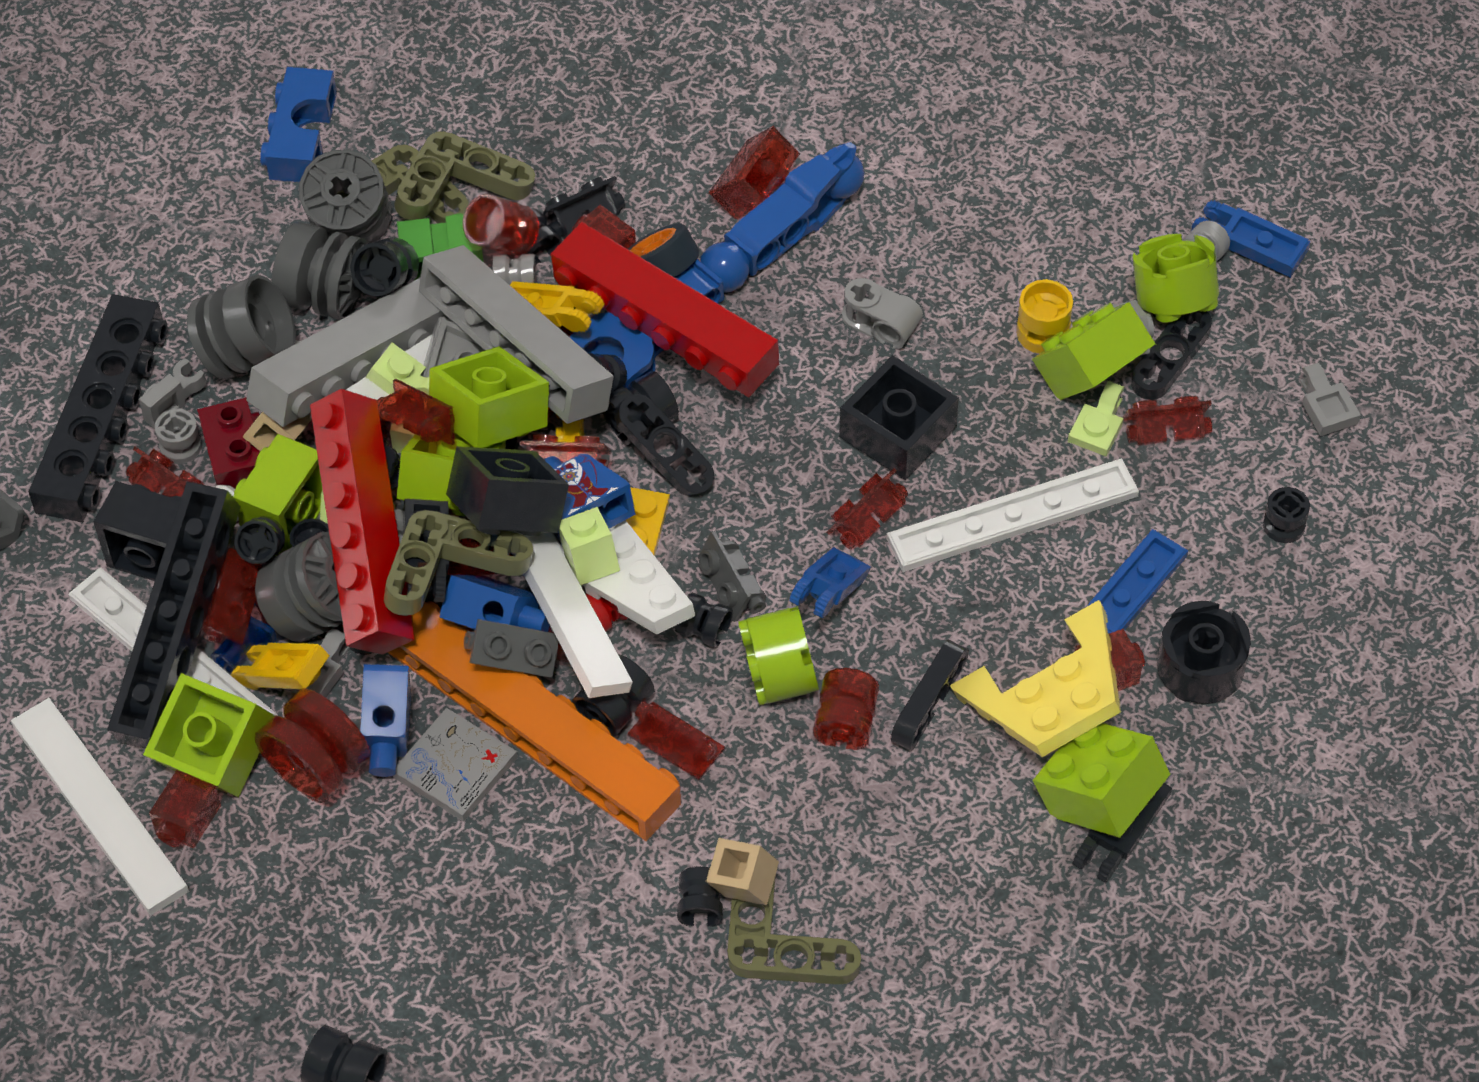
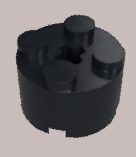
M1194 601L1184 604L1172 613L1171 618L1163 628L1157 658V669L1164 685L1181 701L1194 703L1218 702L1237 691L1243 681L1251 645L1250 632L1240 615L1234 611L1231 614L1220 609V604Z

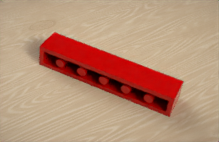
M583 222L551 253L554 279L559 285L574 286L575 289L589 290L601 296L603 303H605L602 310L605 309L618 317L629 329H638L651 337L660 348L664 350L670 349L682 356L693 368L697 370L703 369L713 375L729 390H737L750 397L779 365V345L776 338Z
M341 388L310 404L344 635L346 646L383 655L415 640L411 615L395 614L384 603L386 580L400 543L377 400ZM406 582L401 595H406Z

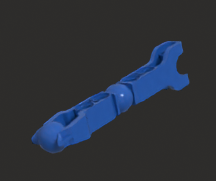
M851 142L839 145L825 154L817 155L792 170L786 177L784 184L739 220L730 232L724 235V242H717L708 247L701 255L700 261L696 259L690 267L674 278L714 302L721 303L724 300V292H732L742 287L747 280L748 273L754 276L758 270L769 266L813 230L817 232L843 205L846 199L857 193L862 186L865 172L862 162L856 155V146ZM610 312L593 315L590 317L592 322L587 331H582V333L580 331L573 332L570 336L587 353L616 355L621 358L627 370V380L624 387L629 390L632 381L652 370L656 372V356L664 350L651 337L638 329H629L618 317Z

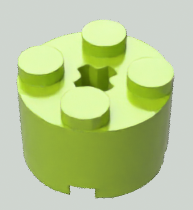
M1168 234L1147 240L1139 246V254L1133 253L1132 259L1137 302L1142 309L1156 314V319L1160 322H1174L1183 314L1196 311H1211L1218 306L1219 285L1215 246L1209 239L1194 235L1195 242L1182 241L1181 234Z
M798 606L738 621L759 705L770 704L819 690Z

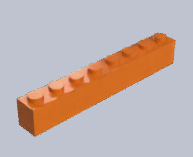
M432 601L424 602L421 610L411 615L415 640L387 652L405 666H409V669L643 840L647 841L681 805L680 785L670 771L665 768L657 769L647 762L643 754L635 746L629 743L624 745L615 739L603 723L596 719L590 721L583 716L567 697L563 695L556 696L547 690L536 675L469 663L471 652L470 649L464 648V637L468 631H473L467 626L461 624L458 626L452 621L440 618L441 608Z

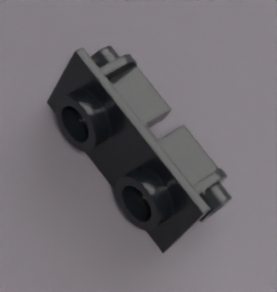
M616 176L603 181L602 177L595 178L581 187V192L568 197L567 193H562L550 199L545 204L546 207L542 213L547 220L550 219L552 222L548 226L553 227L565 239L581 222L588 225L583 213L588 212L594 224L620 214V209L625 207V201L621 193L617 192L614 194L612 191L617 181Z

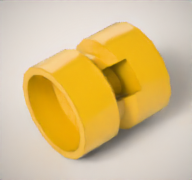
M1044 279L1034 281L1022 290L1019 300L1016 334L1018 341L1027 350L1040 354L1044 351L1041 346L1044 341L1061 331L1064 333L1070 329L1073 298L1066 286L1057 281Z

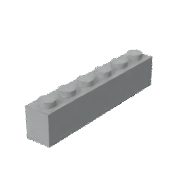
M462 245L423 257L419 292L485 351L500 346L549 381L548 407L563 421L569 424L608 410L614 376L469 249Z
M420 278L251 367L246 401L284 427L298 418L307 416L311 412L310 404L341 388L346 390L365 378L391 343H394L403 351H407L433 333L434 326L440 317L450 322L452 320L419 292Z

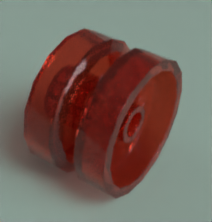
M303 688L298 690L283 705V717H271L255 733V742L266 762L284 781L310 800L324 803L342 787V774L347 776L355 774L369 759L370 749L360 730L341 709L319 693Z

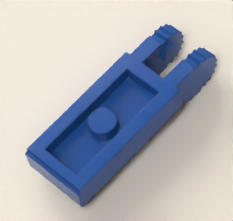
M1215 200L1208 201L1203 209V214H1205L1207 219L1199 217L1191 226L1194 229L1200 222L1210 221L1208 218L1211 221L1218 222V224L1220 223L1229 235V250L1290 278L1309 251L1310 246L1309 239L1241 208L1235 209Z
M833 547L805 570L803 577L795 585L789 601L799 606L810 593L817 600L813 613L820 618H824L834 604L838 605L864 582L871 566Z

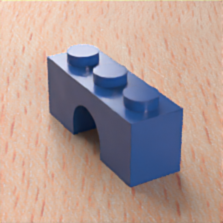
M287 67L283 82L277 83L275 92L277 109L276 112H270L268 119L269 142L262 143L260 156L261 165L267 166L269 180L300 182L305 168L317 156L323 154L319 130L303 129L301 127L312 122L330 123L337 95L333 70Z

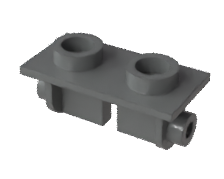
M711 531L698 555L702 573L708 575L717 591L718 602L733 609V622L738 621L743 611L748 608L752 614L761 612L766 607V594L759 586L754 575H739L746 574L749 566L741 554L738 544L735 541H730L728 537L719 539L717 533Z
M477 619L474 632L468 631L465 634L464 648L470 649L471 652L469 663L551 678L553 676L559 643L555 633Z

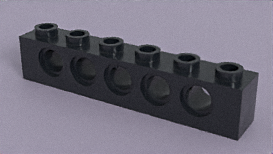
M115 294L111 295L29 489V496L36 514L83 523L88 510L96 509L100 499L99 483L102 476H109L112 471L116 442L122 443L126 437L128 428L126 417L130 409L135 410L138 407L139 398L141 397L140 383L143 376L149 377L154 367L153 351L156 344L162 345L167 335V321L162 318L158 302Z
M186 482L107 731L122 744L146 749L180 674L183 673L188 676L241 508L228 490Z

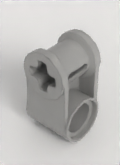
M857 278L850 281L845 287L844 299L847 304L842 310V320L845 325L875 338L882 344L885 341L893 344V349H900L904 346L923 317L921 307L913 299L899 295L876 284L872 280ZM866 291H869V298H868V299L865 298V297H866ZM854 310H857L856 320L853 319Z

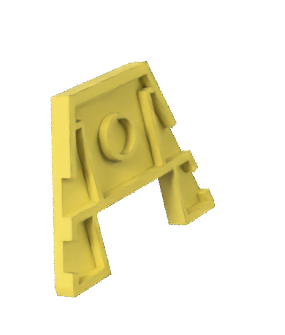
M1099 600L1065 619L1071 633L1081 646L1080 649L1060 658L1056 663L1030 678L1021 680L1016 686L1004 693L1000 692L987 669L983 666L950 685L957 699L963 704L968 703L976 708L978 714L988 721L992 719L1001 725L1007 734L1041 757L1121 713L1116 674L1110 653L1112 650L1111 639L1106 625L1108 618Z

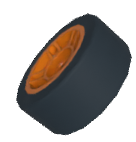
M682 223L670 224L659 228L636 241L628 248L631 252L673 277H676L690 267L699 257L700 253L690 232Z

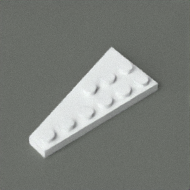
M625 520L610 528L620 571L583 584L586 593L597 600L601 597L605 598L618 607L619 613L656 635L694 617L693 603ZM552 533L553 536L555 537V539H556V541H557L559 547L561 548V550H562V552H563V554H564V550H563L561 544L559 543V541H558V539L556 538L555 534Z

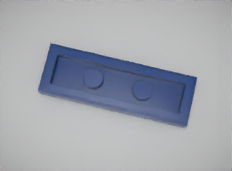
M1154 529L1149 532L1087 605L1089 606L1098 600L1101 602L1108 618V623H1106L1107 632L1113 642L1120 637L1188 555L1187 549Z

